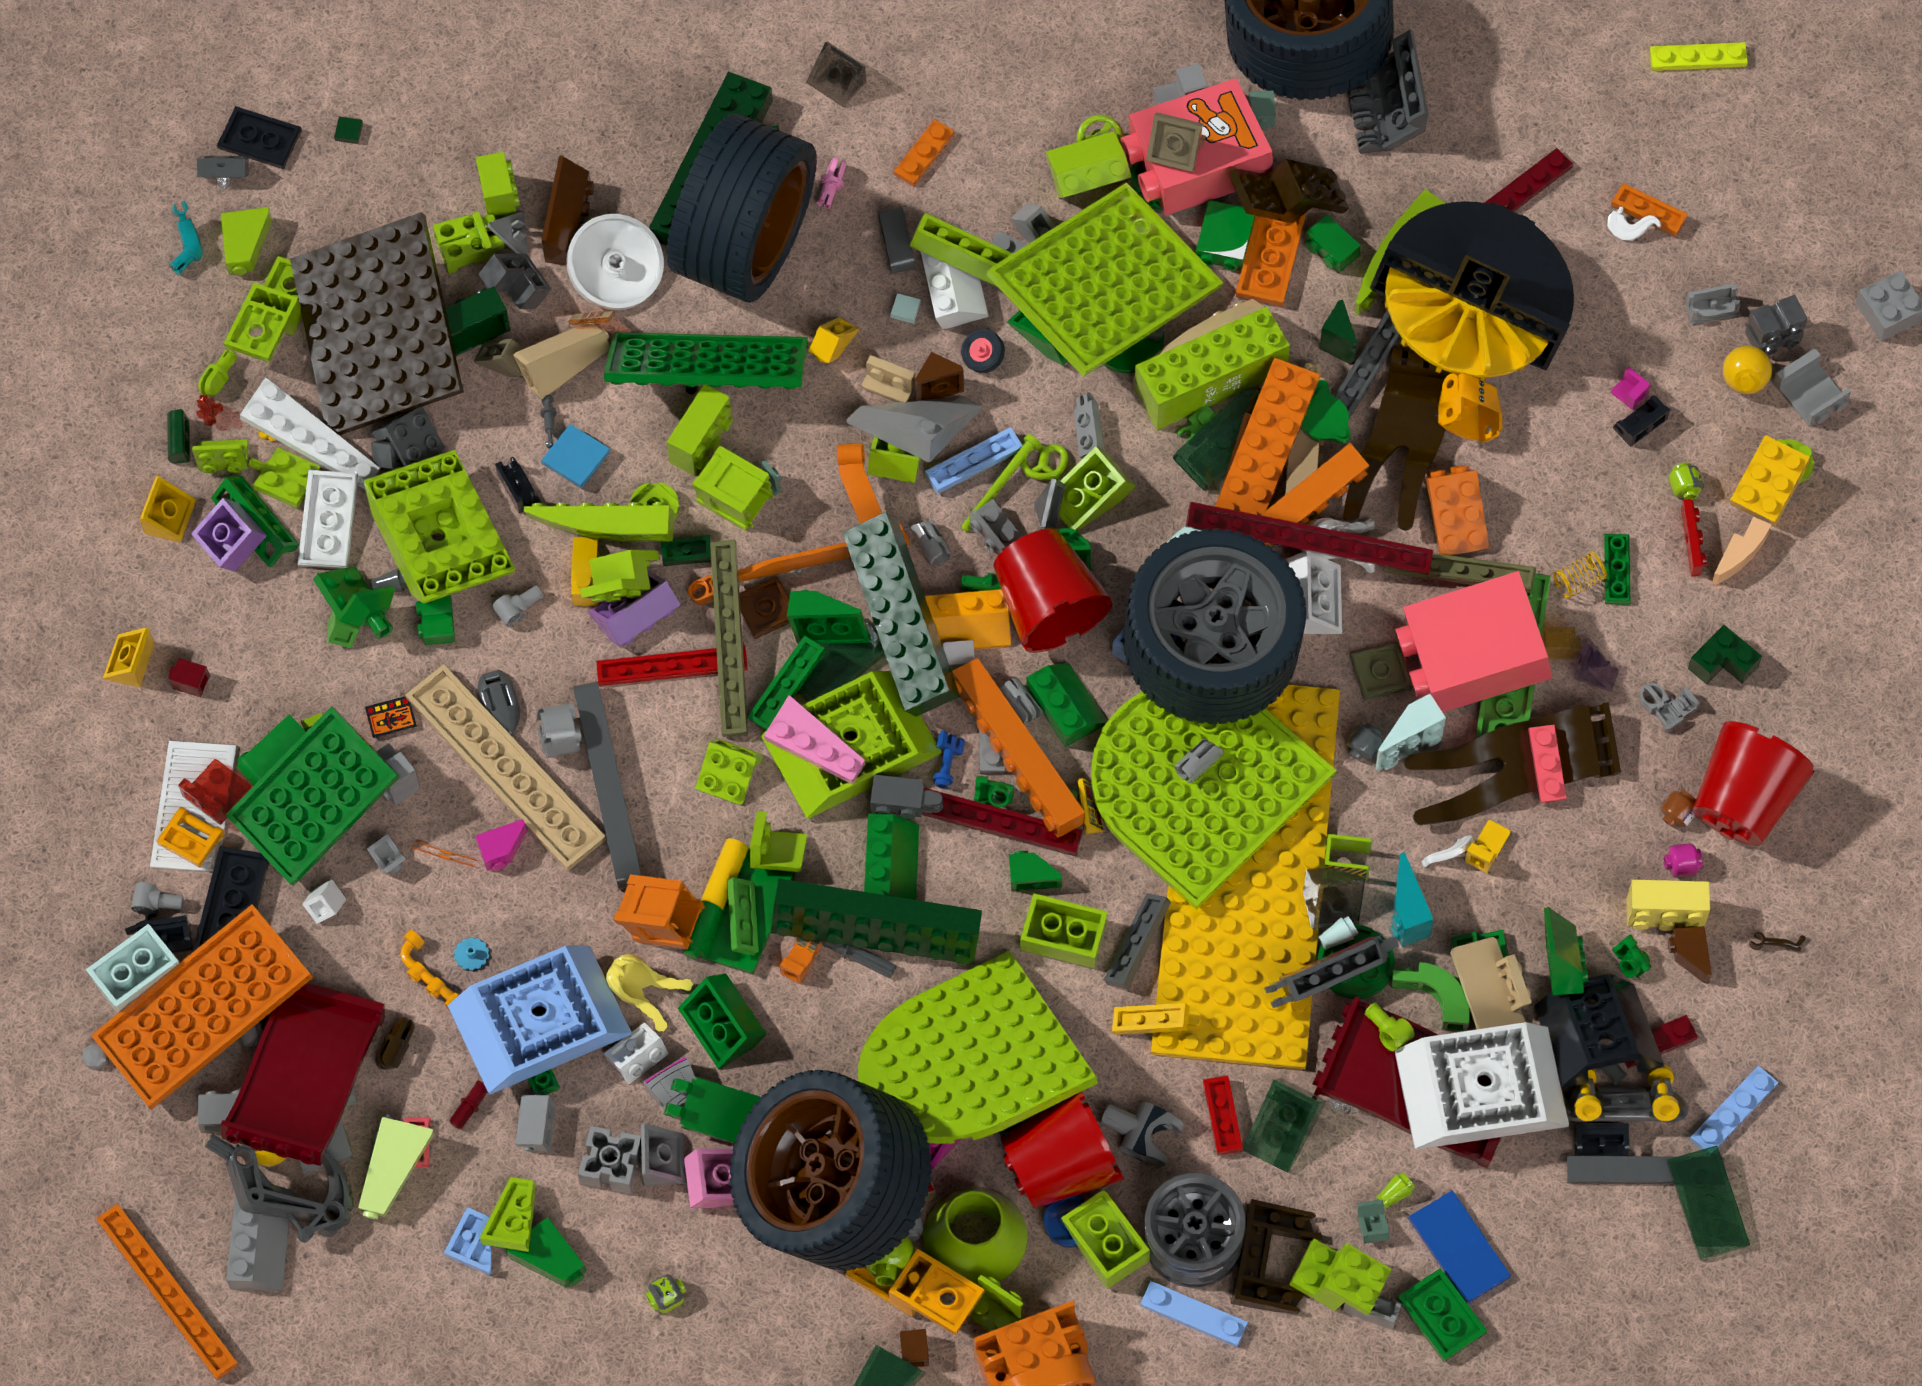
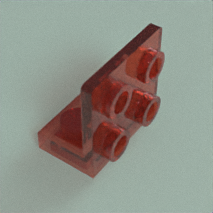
M214 759L195 781L191 783L184 778L178 784L183 798L221 825L228 818L226 814L252 788V785L219 760Z

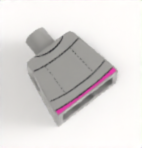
M686 1056L644 1080L645 1090L663 1109H665L668 1103L682 1107L685 1106L687 1095L670 1090L675 1078L689 1082L696 1078Z

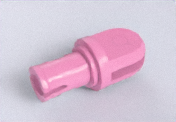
M834 157L828 166L826 174L821 175L820 182L823 187L816 202L818 206L821 207L823 203V208H831L836 190L842 189L844 185L841 179L846 168L845 160L842 159L835 176H833L838 163V157Z

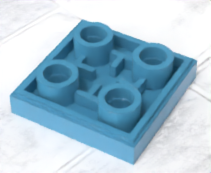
M570 424L542 458L541 463L582 489L610 454V448Z

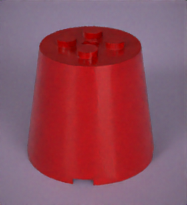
M1042 529L1019 538L1006 547L994 561L993 567L1020 642L1028 652L1039 653L1053 650L1066 644L1065 639L1079 633L1082 636L1098 625L1112 608L1113 603L1108 592L1057 529Z
M1727 721L1723 724L1693 806V813L1703 823L1718 831L1726 839H1734L1751 846H1760L1815 772L1812 770L1814 765L1803 753L1774 735L1769 739L1758 734L1759 728L1741 722Z
M1083 1092L1029 1117L1000 1137L1007 1153L1003 1155V1159L1009 1171L1015 1170L1018 1176L1014 1179L1015 1184L1021 1195L1026 1193L1033 1209L1125 1180L1118 1165L1112 1166L1117 1162L1087 1102L1083 1104L1081 1102L1086 1099Z

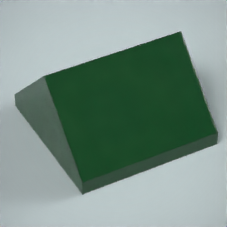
M1339 300L1322 326L1319 349L1348 364H1354L1357 340L1344 301Z

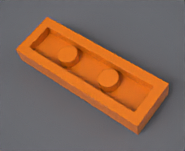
M934 119L894 170V175L914 187L954 136V130Z
M1622 183L1611 204L1616 209L1622 206L1624 213L1639 220L1648 215L1657 217L1662 225L1658 229L1675 237L1678 235L1688 215Z

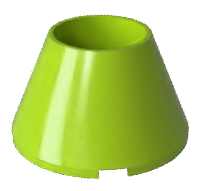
M985 1187L961 1188L945 1195L929 1212L923 1228L924 1251L930 1257L977 1285L980 1275L986 1278L990 1276L1001 1282L1016 1270L1024 1257L1027 1247L1026 1223L1018 1207L1002 1193ZM968 1213L985 1214L991 1217L999 1226L997 1233L990 1240L981 1244L962 1242L954 1236L950 1229L958 1218Z

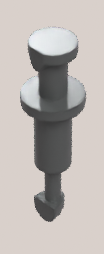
M546 395L541 399L544 408L541 409L540 415L544 418L545 432L548 434V441L545 444L550 449L554 444L552 433L555 431L554 417L557 415V411L551 404L554 402V398Z

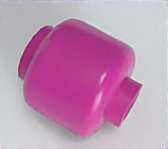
M1692 843L1672 845L1668 850V855H1664L1663 858L1665 870H1670L1675 878L1695 876L1699 869L1703 867L1701 850L1699 848L1696 849Z

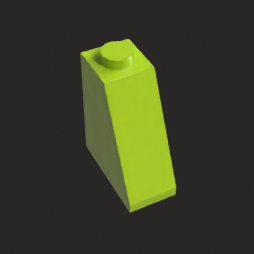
M269 207L221 213L225 262L228 273L236 276L245 275L247 272L254 270L270 229L272 217Z

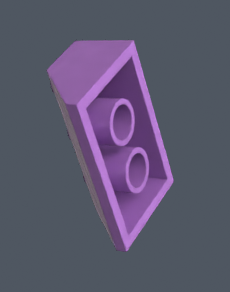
M648 571L650 590L641 591V596L633 598L623 596L621 601L611 603L603 601L588 611L610 641L619 647L631 643L636 635L640 632L648 631L654 626L656 621L670 616L674 613V609L680 606L667 581Z

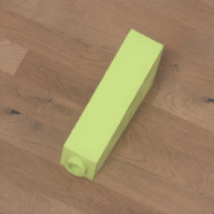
M382 1117L358 1206L359 1211L363 1212L364 1217L378 1220L379 1216H386L433 1138V1129Z

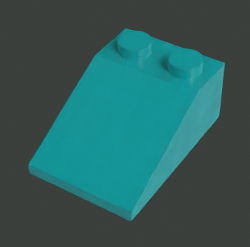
M1405 852L1400 853L1393 917H1391L1392 926H1390L1392 936L1399 940L1401 947L1429 938L1434 920Z

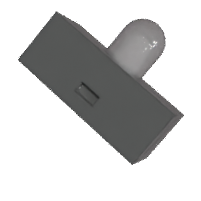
M199 156L197 158V177L216 178V188L221 193H226L230 190L231 178H245L249 175L248 156Z

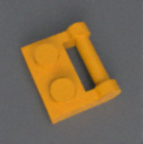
M180 807L156 842L159 846L201 868L216 844L222 840L225 830L218 826L215 828L189 814V810ZM185 822L209 837L205 840L181 827L180 824Z

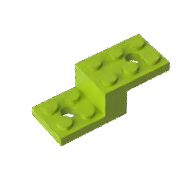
M278 256L264 285L253 283L224 341L225 348L270 363L284 333L294 336L302 320V314L296 287L292 290L284 288L286 283L295 282L289 259ZM259 328L263 330V333L258 337L250 335L254 329Z

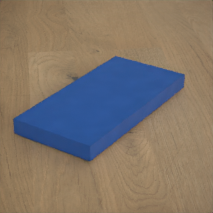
M1453 1190L1408 1217L1410 1223L1467 1304L1510 1279V1273Z

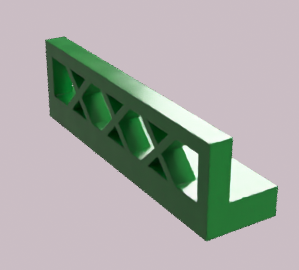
M242 476L225 477L211 499L217 505L222 499V495L227 491L230 494V500L238 502L267 536L254 551L268 567H272L283 553L295 551L299 543ZM266 542H270L276 549L271 557L267 553Z

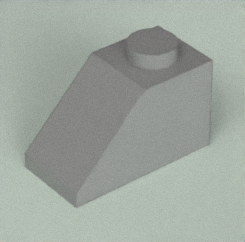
M1027 203L1010 218L1021 236L1029 243L1055 228L1043 207Z

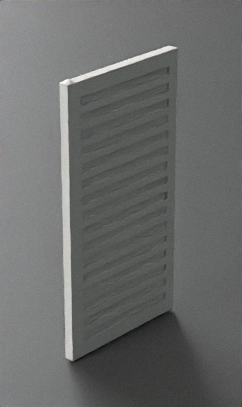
M169 741L150 868L213 872L219 847L223 844V838L216 844L201 868L159 846L156 841L180 807L189 810V814L215 828L218 826L225 830L236 745ZM185 822L180 824L181 827L205 840L209 837Z

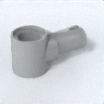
M535 585L519 596L514 595L511 597L510 594L501 596L494 602L492 608L503 623L510 628L514 626V622L517 620L520 622L524 618V613L528 607L543 599V593Z
M139 882L135 884L131 910L136 913L159 910V908L182 911L184 896L162 893L154 884Z

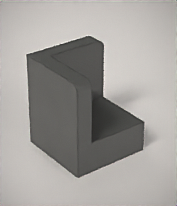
M385 438L371 442L373 463L378 467L393 469L404 466L391 441H387Z

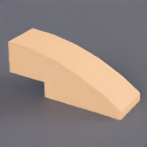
M1753 517L1744 537L1734 533L1714 574L1712 583L1718 585L1729 579L1751 561L1768 537L1772 524Z

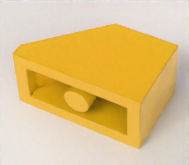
M841 317L819 326L808 352L815 355V358L820 362L830 363L839 358L860 328Z

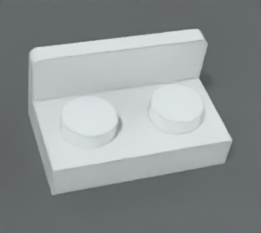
M645 1022L632 1031V1035L623 1038L604 1053L607 1060L621 1073L628 1084H631L669 1054L662 1039Z

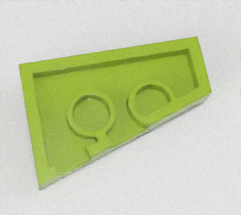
M510 1177L480 1236L482 1245L529 1252L536 1194L534 1180Z

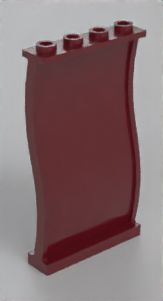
M306 983L274 1009L262 1033L240 1092L226 1120L221 1122L222 1139L232 1144L239 1143L250 1146L257 1151L264 1150L275 1153L279 1157L300 1160L308 1165L321 1166L323 1156L344 1113L367 1050L379 1026L383 1025L385 1004Z
M1355 996L1352 1004L1346 1003L1341 1017L1345 1018L1342 1027L1337 1025L1331 1039L1336 1041L1333 1049L1327 1048L1322 1059L1326 1066L1323 1072L1318 1070L1312 1085L1317 1086L1314 1095H1323L1358 1108L1411 1134L1395 1052L1389 1051L1384 1047L1379 1037V1028L1365 1015V1011L1370 1004L1360 1001V998ZM1382 1009L1389 1017H1394L1396 1020L1403 1018ZM1403 1018L1412 1026L1414 1037L1401 1047L1424 1037L1438 1035L1417 1023ZM1480 1075L1477 1078L1481 1086L1487 1087L1492 1084L1491 1079L1486 1075ZM1501 1137L1438 1146V1148L1478 1163L1477 1165L1488 1168Z

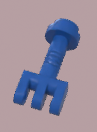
M944 730L940 732L936 748L944 751L940 773H935L933 780L936 787L948 789L953 784L954 779L949 775L953 755H962L965 740L960 737L957 738L953 734L948 736V732Z

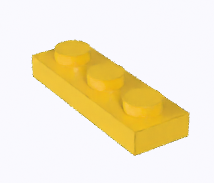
M1186 1003L1114 1007L1112 1032L1115 1035L1187 1031L1189 1005Z

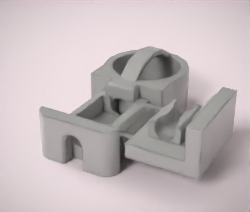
M1649 683L1641 689L1639 701L1649 714L1654 713L1665 727V733L1672 731L1675 726H1680L1683 723L1684 717L1699 708L1700 703L1687 686L1679 694L1680 697L1675 700L1671 698L1669 702V697L1660 685ZM1648 691L1656 704L1645 701L1643 693ZM1655 691H1657L1660 694L1661 700Z

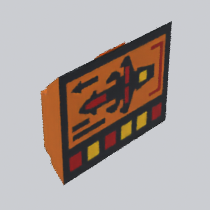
M405 696L365 707L373 738L417 727L411 703Z

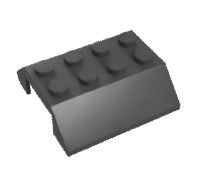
M1408 30L1392 39L1394 51L1388 54L1379 70L1375 74L1373 73L1369 80H1365V83L1360 85L1366 86V88L1355 89L1348 93L1349 99H1351L1350 105L1354 127L1356 129L1374 128V130H1363L1357 133L1356 139L1360 154L1393 150L1426 130L1428 109L1413 30Z

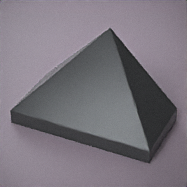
M1051 479L1034 503L1040 526L1044 529H1056L1066 484L1057 479Z

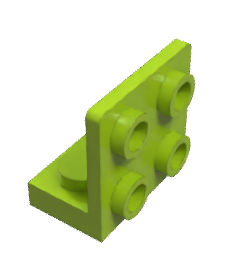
M248 439L198 441V446L192 447L198 470L204 473L213 474L219 470L238 473L248 469Z
M718 738L710 741L698 777L696 790L742 805L754 768L761 763L764 754Z
M757 811L750 843V868L800 872L807 843V834L771 831V823L767 822V812Z
M983 1275L979 1276L978 1286L984 1289V1294L969 1315V1319L988 1332L1024 1319V1303L1018 1294L1013 1291L1006 1292L1000 1288L1001 1284L990 1276L988 1278Z

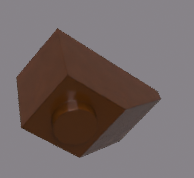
M1705 926L1674 929L1671 938H1668L1669 953H1674L1675 962L1703 983H1709L1712 972Z

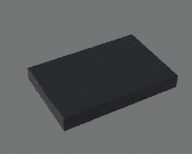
M235 106L217 143V149L239 156H248L251 160L284 170L302 132V128Z

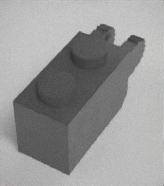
M874 775L870 806L871 812L875 814L900 815L905 819H914L915 817L921 818L922 812H934V814L940 812L943 808V797L939 792L924 790V784L920 779Z

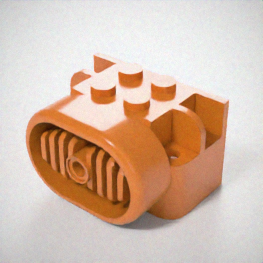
M1073 1300L974 1338V1356L986 1386L1095 1385L1096 1379L1088 1361V1343L1084 1336L1082 1325L1079 1324L1075 1314Z

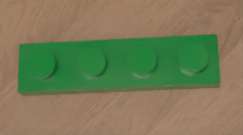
M804 635L747 718L764 730H767L787 697L790 695L794 698L825 654L826 649Z

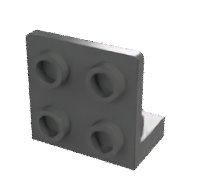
M423 407L406 412L372 432L376 441L384 438L387 441H391L404 467L431 458L445 449Z

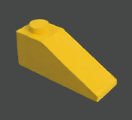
M573 537L571 567L573 606L598 605V602H592L590 598H581L580 588L593 585L589 559L598 557V539Z

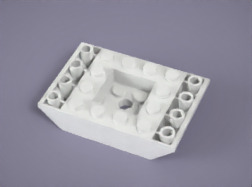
M1524 1022L1421 1038L1394 1051L1415 1150L1569 1127L1550 1035L1546 1026ZM1480 1075H1486L1491 1079L1492 1084L1487 1087L1481 1086L1477 1078Z

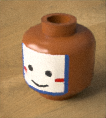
M1683 789L1680 792L1673 791L1661 805V811L1665 815L1662 819L1673 828L1676 825L1680 827L1688 826L1695 817L1693 806L1696 799Z

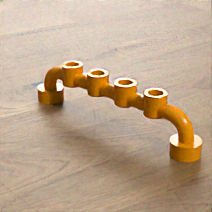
M410 929L403 936L405 943L400 952L402 962L409 969L406 974L416 983L421 979L428 985L425 987V990L432 997L443 996L447 1000L444 1005L448 1009V1005L459 994L451 991L442 980L434 977L420 962L412 959L410 955L411 950L415 949L418 951L425 942L415 931Z

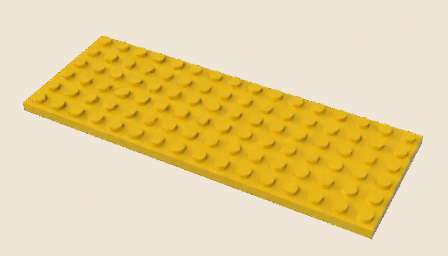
M1288 685L1280 697L1277 696L1276 701L1269 704L1266 709L1333 767L1340 690ZM1332 779L1197 910L1168 885L1167 898L1171 901V904L1165 914L1156 1005L1186 1003L1189 1005L1187 1031L1153 1033L1151 1055L1306 1070L1312 995L1296 1002H1288L1272 1008L1270 1002L1286 994L1283 987L1272 993H1266L1264 987L1279 981V977L1316 961Z

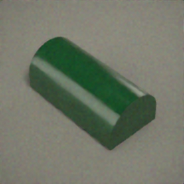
M182 409L172 410L167 413L168 461L173 464L189 463L190 424L189 418Z

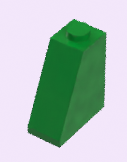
M548 1217L531 1229L529 1252L505 1248L507 1256L511 1260L565 1288L570 1284L574 1286L581 1282L586 1273L583 1262Z

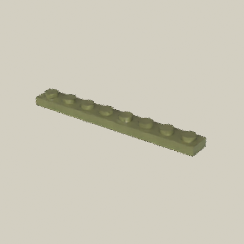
M735 539L710 542L721 731L723 737L748 735L737 543Z

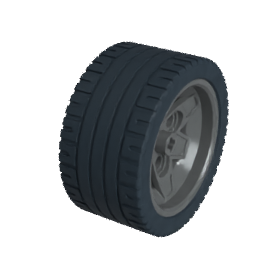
M1220 529L1190 531L1189 534L1184 533L1178 538L1174 537L1168 543L1165 542L1160 545L1159 549H1155L1151 556L1146 558L1144 564L1140 566L1138 573L1134 577L1129 594L1123 645L1124 655L1126 656L1125 660L1127 666H1129L1131 676H1134L1133 680L1140 686L1139 689L1144 694L1146 693L1147 698L1154 701L1155 705L1159 708H1164L1169 714L1173 713L1178 718L1183 717L1187 721H1197V723L1204 724V722L1208 724H1227V722H1237L1239 719L1244 720L1249 718L1250 715L1258 714L1260 710L1263 711L1269 704L1275 702L1277 696L1280 697L1288 686L1296 669L1306 624L1305 597H1303V588L1300 587V581L1295 576L1296 573L1293 568L1289 567V563L1282 559V555L1277 551L1275 552L1271 546L1265 545L1263 541L1256 540L1248 534L1243 535L1242 532H1231L1232 530L1228 529L1224 531ZM1180 596L1183 606L1171 607ZM1244 598L1254 606H1242ZM1228 604L1230 608L1225 609L1222 608L1220 605ZM1191 625L1195 629L1187 630L1183 626ZM1262 632L1258 643L1253 648L1247 637ZM1171 635H1177L1181 641L1186 643L1184 652L1175 644ZM1223 644H1232L1234 648H1225ZM1216 655L1221 660L1230 662L1225 664H1209Z

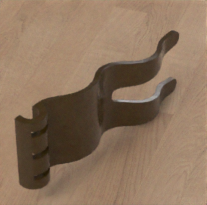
M1393 347L1390 372L1375 425L1366 446L1360 453L1369 464V468L1366 470L1368 475L1357 484L1355 481L1351 482L1348 487L1349 490L1347 491L1343 519L1348 523H1355L1358 520L1370 487L1381 466L1397 448L1405 447L1409 450L1401 484L1398 527L1404 531L1410 530L1413 527L1416 506L1424 477L1437 455L1446 430L1438 423V406L1444 379L1449 374H1452L1443 369L1440 373L1435 372L1437 367L1431 363L1429 368H1423L1424 361L1426 360L1413 350ZM1401 358H1408L1407 365H1400Z
M1609 702L1589 707V705L1577 706L1548 716L1513 723L1454 748L1407 756L1404 766L1409 771L1461 769L1494 759H1501L1503 762V769L1476 787L1452 799L1418 809L1413 815V821L1419 826L1456 821L1486 811L1514 797L1537 792L1538 786L1528 729L1532 727L1555 726L1564 785L1589 777L1602 778L1620 774L1621 769ZM1603 714L1605 716V719L1603 720H1591L1592 716H1599ZM1608 737L1609 741L1606 743H1595V739H1601ZM1612 760L1613 762L1609 766H1599V762Z

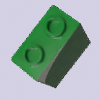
M1209 200L1196 248V255L1207 266L1215 264L1223 266L1229 271L1242 270L1256 216L1246 214L1243 207Z

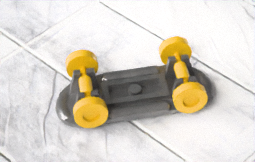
M1665 1064L1664 1067L1648 1070L1647 1079L1651 1087H1594L1597 1076L1595 1069L1588 1070V1083L1574 1086L1572 1091L1563 1096L1568 1120L1575 1122H1677L1688 1115V1105L1681 1096L1673 1092L1671 1086L1674 1081L1673 1071Z

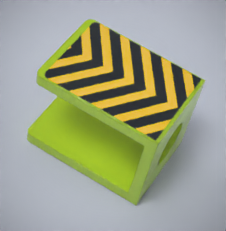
M1328 834L1323 876L1368 881L1370 866L1330 862L1329 856L1330 849L1370 854L1372 839Z

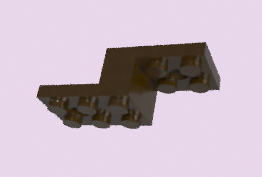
M1285 159L1267 175L1236 168L1229 173L1246 214L1293 224L1312 207L1341 214L1349 209L1346 196L1337 182V176L1329 168Z

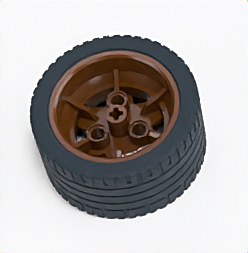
M1224 0L1228 47L1234 63L1237 64L1241 72L1243 71V75L1246 78H1250L1252 83L1258 84V87L1263 90H1274V93L1281 97L1297 98V100H1315V98L1326 99L1328 96L1331 98L1335 97L1336 94H1344L1347 90L1351 91L1357 85L1360 86L1365 83V80H1369L1373 73L1375 74L1379 70L1392 47V39L1394 37L1393 0ZM1265 11L1273 16L1265 18Z
M737 113L723 118L713 129L712 133H710L700 149L684 182L681 195L678 198L667 245V262L671 271L747 303L759 299L767 291V288L770 287L781 270L803 223L816 176L817 154L814 146L807 141Z
M808 1070L781 1080L775 1087L772 1086L767 1091V1094L764 1093L759 1098L760 1101L754 1104L752 1111L748 1112L745 1122L740 1127L741 1131L736 1136V1144L733 1146V1155H731L730 1161L732 1163L730 1167V1186L732 1187L731 1195L734 1198V1207L737 1209L736 1212L739 1218H741V1222L747 1227L750 1234L764 1245L825 1268L855 1270L856 1268L860 1269L866 1267V1265L874 1264L876 1260L883 1259L886 1254L889 1255L894 1251L893 1248H897L902 1243L901 1240L909 1235L910 1229H913L916 1219H919L922 1213L920 1212L921 1209L925 1206V1198L928 1197L929 1193L928 1185L931 1182L932 1166L930 1162L932 1160L929 1153L930 1145L927 1142L928 1138L926 1132L923 1131L922 1123L919 1122V1118L913 1113V1110L895 1096L837 1072ZM834 1127L833 1135L831 1137L828 1136L826 1133ZM805 1200L811 1204L808 1210L803 1203Z

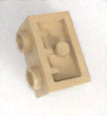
M870 355L866 362L867 375L862 383V389L895 402H908L915 388V372Z

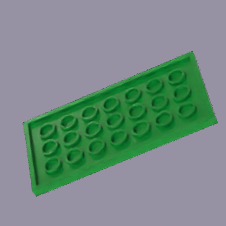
M613 332L604 371V382H611L614 385L624 383L648 385L649 383H657L662 386H671L673 384H684L689 387L697 385H709L711 387L732 385L737 388L758 386L763 389L771 387L795 389L802 387L808 337Z

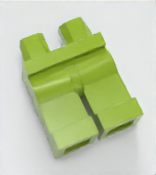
M479 211L472 213V215L432 225L434 238L448 274L456 272L458 268L480 263L486 259L489 260L494 252L505 248L504 242L496 234L492 236L487 234V232L491 231L488 228V223L495 221L493 214L480 216Z

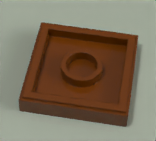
M778 576L740 593L741 615L754 640L790 624L787 618L789 596Z

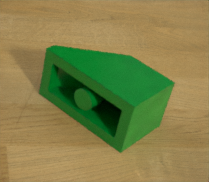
M1021 850L1014 852V854H1009L1011 891L1062 888V874L1036 853Z

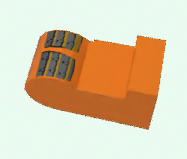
M798 938L787 958L785 957L781 962L780 974L801 984L821 949L822 941Z

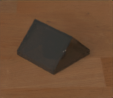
M827 41L806 83L842 107H845L866 83L865 66Z

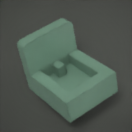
M1383 1200L1358 1203V1223L1364 1244L1390 1240Z

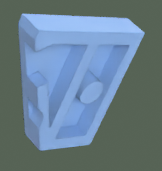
M467 1207L444 1251V1255L490 1276L492 1273V1246L482 1245L480 1236L490 1217Z

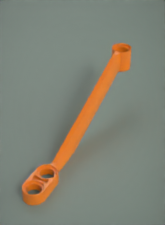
M863 443L838 444L837 460L839 475L858 521L861 524L882 514L864 470Z
M899 523L906 545L908 547L910 543V537L908 536L902 525ZM844 542L771 558L738 570L739 582L848 559L851 556L847 544ZM712 574L694 581L688 588L689 597L697 605H705L714 601ZM698 588H706L704 596L700 598L695 597L694 594Z

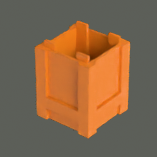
M630 874L624 897L613 920L618 925H622L632 935V939L635 942L688 949L690 943H692L690 938L699 913L705 907L704 903L700 899H696L680 880Z

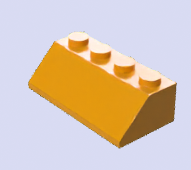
M1002 589L925 596L942 646L945 642L973 640L974 649L1011 646L1009 610Z

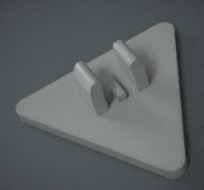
M523 212L488 223V228L516 254L526 253L528 255L526 222Z

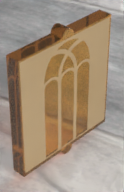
M615 311L577 313L570 318L569 325L610 322L615 316Z

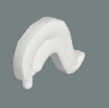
M1622 206L1619 207L1617 212L1613 210L1608 216L1607 227L1612 234L1623 241H1634L1654 224L1658 228L1662 226L1660 220L1651 215L1630 225L1626 217L1621 215L1624 210Z
M1471 835L1464 836L1458 839L1452 847L1428 855L1421 863L1423 867H1427L1429 864L1454 858L1468 850L1471 843H1475V840Z

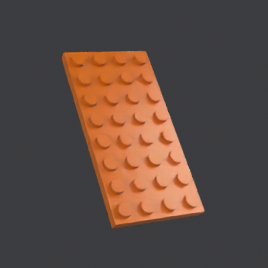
M251 904L91 1036L145 1104L152 1110L314 977L253 904Z

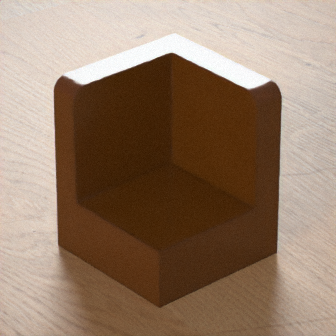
M926 1329L901 1331L900 1342L903 1369L929 1366Z

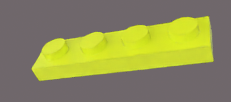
M1745 42L1650 46L1649 50L1652 71L1747 67L1748 64Z

